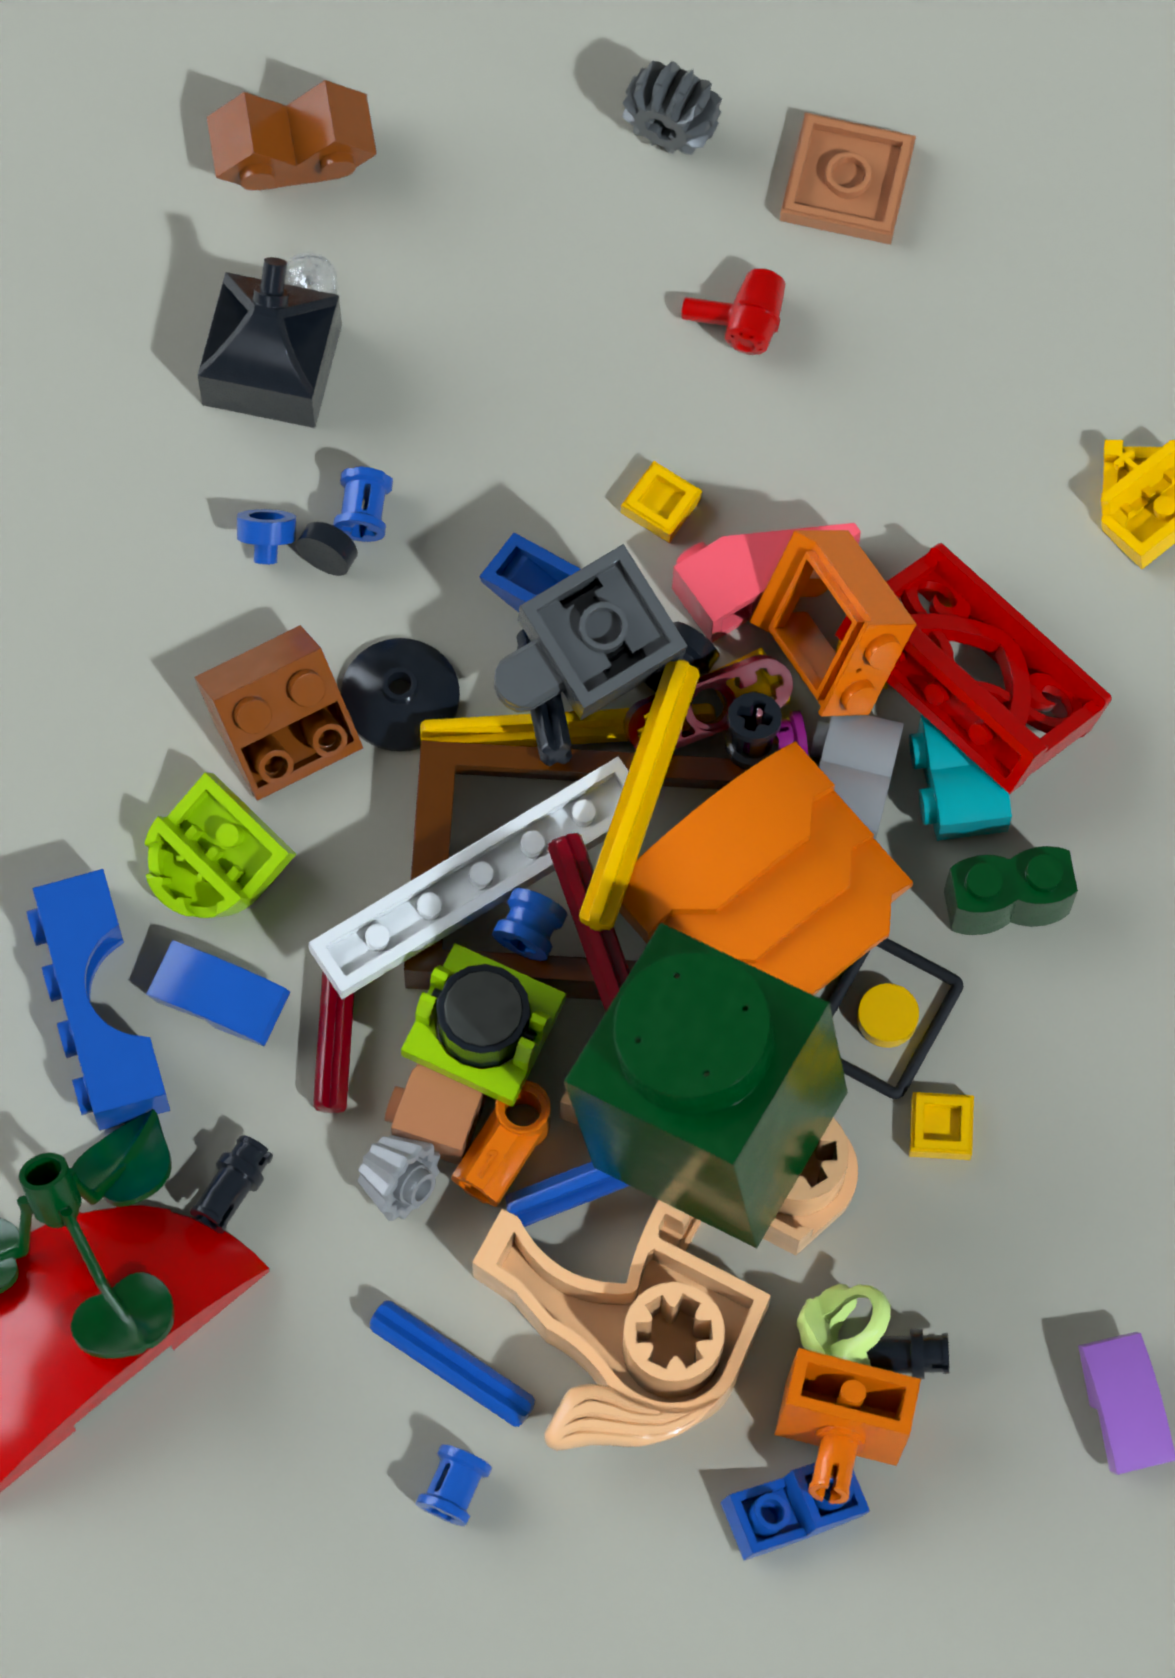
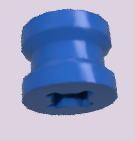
M514 888L507 901L510 911L505 919L498 920L492 936L502 946L516 954L532 960L545 961L553 947L550 937L554 930L562 928L568 914L557 902L538 892L524 888Z

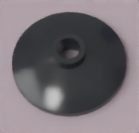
M395 638L371 645L352 661L343 678L341 696L358 736L375 747L402 752L416 750L421 747L420 725L422 721L455 718L459 707L460 690L457 675L450 662L442 653L418 640ZM403 679L409 682L411 687L404 694H395L390 691L389 685L395 680Z

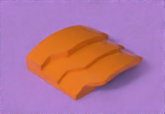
M795 741L766 757L721 788L638 858L619 913L647 944L659 924L663 923L815 995L859 958L889 937L891 903L913 886V881L873 838L874 834L834 791V783Z

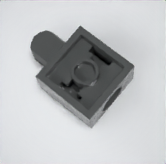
M622 544L520 605L517 620L531 642L500 660L495 670L494 689L498 699L507 708L515 712L531 711L563 692L581 721L664 671L665 665L668 662L683 659L688 646L627 548Z

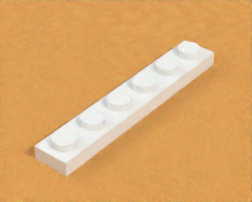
M619 756L310 941L309 951L340 998L344 999L509 899L514 888L525 889L555 871L548 851V843L553 839L570 833H579L583 838L587 851L603 842L629 772Z

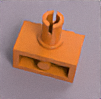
M802 1348L797 1349L786 1379L774 1435L819 1446L812 1482L809 1484L808 1489L809 1494L813 1498L823 1501L825 1489H828L830 1478H832L833 1484L829 1503H846L850 1496L849 1488L856 1456L897 1466L911 1433L921 1379Z

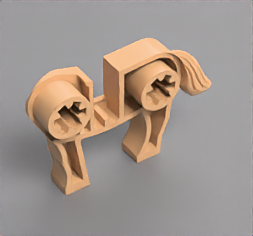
M566 1090L560 1101V1119L579 1125ZM834 1117L763 1237L764 1240L795 1256L845 1212L856 1189L858 1180L856 1153L841 1125ZM658 1200L640 1237L627 1282L611 1283L582 1277L558 1265L532 1240L519 1217L501 1209L472 1262L473 1277L515 1305L546 1343L556 1347L575 1360L597 1383L570 1388L564 1395L544 1433L545 1442L549 1448L560 1451L585 1446L640 1447L674 1438L686 1432L694 1425L710 1418L728 1400L766 1315L771 1295L686 1252L702 1221Z

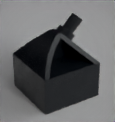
M268 257L264 259L261 279L225 272L197 375L202 405L315 428L342 327L339 295L285 284L287 261L281 258Z

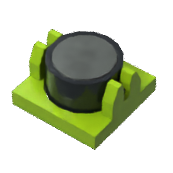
M454 943L444 965L434 968L430 978L428 993L422 992L415 1012L416 1020L401 1048V1056L513 1107L566 1001V993Z

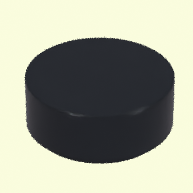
M311 522L307 524L296 542L299 554L309 564L331 575H345L358 555L355 543L346 533L324 522Z

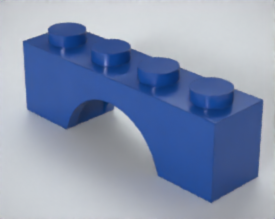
M104 869L32 888L37 908L26 911L35 945L48 944L53 964L41 968L51 1002L63 999L68 1020L57 1023L66 1058L78 1055L83 1077L72 1080L81 1114L85 1115L93 1112L99 1131L126 1124L152 1109L157 1114L171 1111L151 1038L127 1034L113 1028L99 1017L91 1005L92 982L99 966L110 953L124 943Z

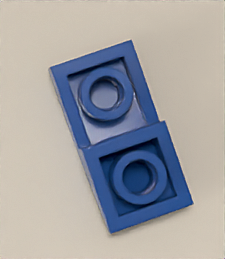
M172 940L146 995L157 1003L205 1020L218 1030L265 1047L289 997L290 991L230 962Z
M816 1462L793 1469L783 1478L729 1494L720 1503L743 1560L745 1561L805 1540L870 1512L854 1470L849 1488V1500L842 1504L829 1503L833 1484L832 1478H830L828 1489H825L823 1501H819L809 1494V1484L812 1482Z

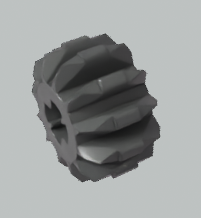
M652 61L647 68L640 69L637 77L634 76L625 92L627 96L623 102L625 110L622 117L627 123L634 125L633 133L645 136L650 140L651 146L656 144L663 146L671 154L678 149L684 154L692 155L696 148H703L707 139L712 138L719 124L717 120L721 114L719 107L722 98L711 90L712 83L709 80L699 79L694 75L693 69L686 71L673 61L667 66L661 62Z

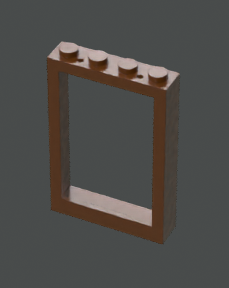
M421 740L410 881L449 858L455 774L578 781L618 756L629 771L635 753L571 749L573 756L566 764L557 762L552 766H548L540 760L538 747ZM672 755L662 786L720 790L748 769L735 765L730 758ZM443 939L404 962L405 988L429 990L430 978L434 968L439 965L443 966L451 951L450 949H443ZM474 951L566 993V998L601 1000L587 958L549 955L547 960L537 961L516 953ZM626 960L630 972L636 964V960Z

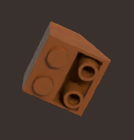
M301 625L194 677L221 738L257 801L363 749V745L322 648Z

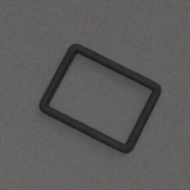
M886 938L877 947L951 985L895 1087L841 1059L844 1074L889 1098L899 1099L907 1092L964 986L962 979L958 975ZM869 952L845 970L828 1000L832 1018Z

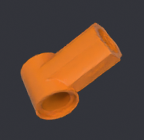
M526 1080L514 1106L519 1104L533 1106L539 1112V1118L528 1126L515 1125L506 1116L512 1106L496 1100L495 1109L451 1176L452 1181L460 1186L465 1193L483 1204L487 1203L496 1208L534 1148L544 1141L550 1130V1099L541 1086Z

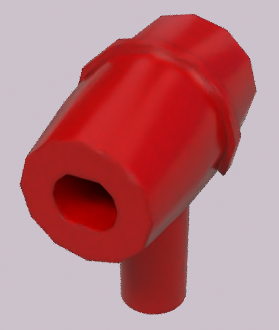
M764 268L753 269L747 273L734 303L685 297L681 311L682 319L727 326L724 339L730 347L747 355H760L767 351L774 333L778 332L781 321L779 316L786 283L774 271Z

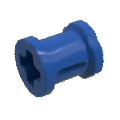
M360 466L344 469L341 472L340 483L345 488L341 514L334 518L333 526L342 530L354 541L374 542L381 540L385 537L386 524L382 521L385 495L392 491L393 478L381 470ZM364 499V508L362 509V502Z
M442 1444L437 1452V1456L441 1461L426 1493H421L418 1496L415 1504L433 1516L464 1527L469 1521L470 1515L467 1509L480 1479L489 1477L492 1466L465 1450Z

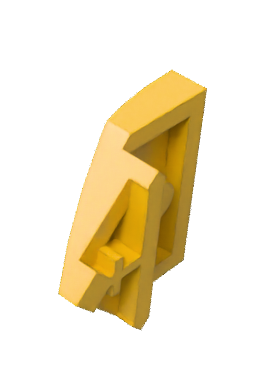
M1104 440L1103 489L1101 493L1102 531L1141 569H1144L1175 544V440H1169L1163 447L1124 446L1123 440Z

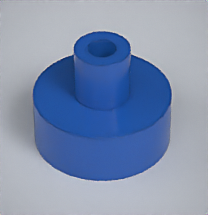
M271 509L242 511L237 514V540L254 545L255 563L264 565L276 564L278 545L290 544L296 540V515L286 511Z

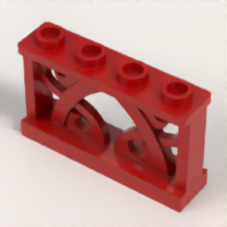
M943 543L936 544L926 555L886 581L916 623L886 682L1009 794L1023 785L1032 773L1074 741L1088 734L1111 702L1112 697L1110 693ZM918 592L930 602L928 607L929 613L921 605ZM847 615L835 633L841 641H843L852 624ZM949 641L982 649L1000 666L1005 690L991 683L976 681L954 661V653ZM1038 711H1041V712H1049V711H1050V712L1053 713L1057 718H1053V717L1046 716V715H1044V714H1042V713H1040V712H1038ZM1026 723L1046 734L1039 738L1026 726Z

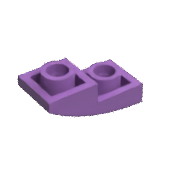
M1132 1332L1078 1345L1090 1407L1098 1410L1109 1471L1119 1475L1175 1461V1451L1163 1400L1141 1333Z

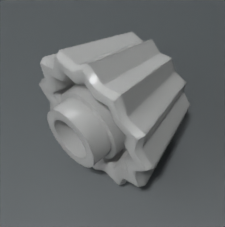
M393 1135L389 1137L383 1136L378 1143L372 1144L370 1151L363 1156V1163L358 1169L360 1172L358 1182L388 1221H393L398 1217L405 1219L412 1210L418 1209L431 1195L435 1187L436 1176L440 1172L437 1164L441 1155L439 1152L434 1151V1145L429 1142Z

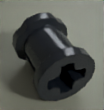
M751 692L742 694L734 699L729 706L727 716L729 731L726 734L725 750L730 755L731 761L743 769H750L778 751L779 739L776 734L781 727L782 712L780 706L773 698L763 693ZM758 709L763 711L762 720H757ZM745 742L750 743L749 753L744 752Z

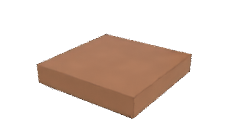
M805 112L780 212V221L891 245L916 136Z

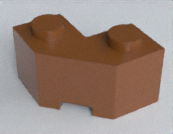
M327 80L322 81L288 105L243 92L206 117L216 178L241 185L246 190L261 191L343 178L351 175L356 167L377 155L367 94Z

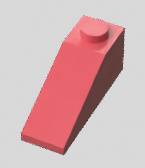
M855 523L730 535L722 536L708 546L704 542L697 543L684 551L676 560V565L673 566L672 590L704 635L713 643L751 619L794 530H849L859 544L861 531Z

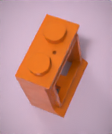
M794 530L749 621L772 635L820 704L821 708L818 713L821 717L869 715L916 626L913 618L849 530ZM828 589L851 620L852 624L837 653L808 612H793L800 597L820 596Z

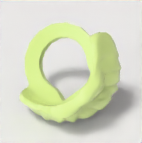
M846 1284L834 1285L824 1290L820 1296L813 1299L809 1298L805 1301L796 1324L800 1333L801 1344L806 1350L870 1366L867 1351L876 1345L886 1332L891 1318L890 1304L886 1295L874 1286L858 1284L850 1288ZM857 1298H868L872 1303V1316L866 1328L855 1337L838 1341L839 1330L847 1316L856 1308Z

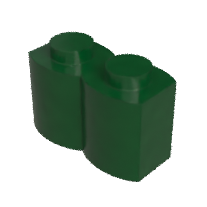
M1053 846L1030 848L1016 854L1011 859L997 855H977L963 859L950 867L944 888L951 931L964 935L992 933L1005 927L1010 922L1028 927L1045 926L1058 922L1070 914L1078 892L1070 851Z

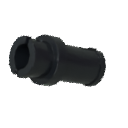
M239 1136L231 1153H222L216 1162L218 1172L196 1205H193L190 1214L196 1217L195 1220L217 1233H224L227 1224L248 1192L257 1191L263 1183L264 1177L261 1173L273 1159V1154L267 1152L269 1149L249 1136Z
M910 1329V1336H882L878 1343L867 1351L870 1366L900 1374L912 1373V1377L925 1379L924 1373H950L948 1333H942V1335H923V1329Z

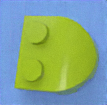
M205 772L167 817L157 816L152 823L145 839V846L148 847L149 868L146 879L160 902L178 914L198 918L225 917L239 913L251 906L295 857L296 853L214 773Z

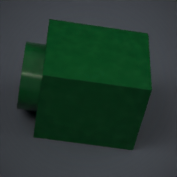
M660 923L564 1080L594 1168L756 1249L848 1093L829 1002L663 923Z

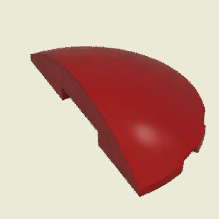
M130 1205L98 1209L85 1213L79 1212L76 1220L112 1288L126 1276L136 1272H144L157 1277L166 1285L175 1307L173 1326L160 1344L154 1348H148L144 1353L138 1355L103 1359L83 1352L72 1336L70 1326L76 1309L85 1300L102 1293L92 1278L66 1226L52 1228L45 1224L32 1231L28 1254L22 1258L15 1259L19 1268L17 1281L0 1294V1493L76 1431L74 1425L168 1347L175 1350L270 1271L269 1267L251 1249L225 1231L222 1234L217 1233L194 1218L174 1213L170 1209Z

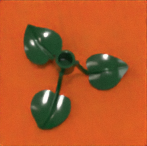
M154 1109L124 1124L94 1144L76 1160L72 1168H69L66 1159L57 1153H43L29 1159L19 1172V1182L25 1193L24 1196H20L17 1199V1204L21 1211L19 1231L13 1223L0 1218V1294L9 1289L18 1279L19 1268L15 1259L22 1258L29 1252L32 1214H34L39 1222L49 1227H67L92 1278L102 1293L85 1300L79 1305L72 1317L71 1332L76 1344L83 1352L98 1358H122L144 1353L146 1349L154 1348L166 1338L174 1322L175 1307L172 1296L166 1285L157 1277L144 1272H136L120 1280L113 1288L111 1287L76 1220L82 1198L91 1205L97 1204L104 1198L109 1204L116 1207L130 1206L151 1197L166 1183L172 1169V1158L164 1138L159 1117Z

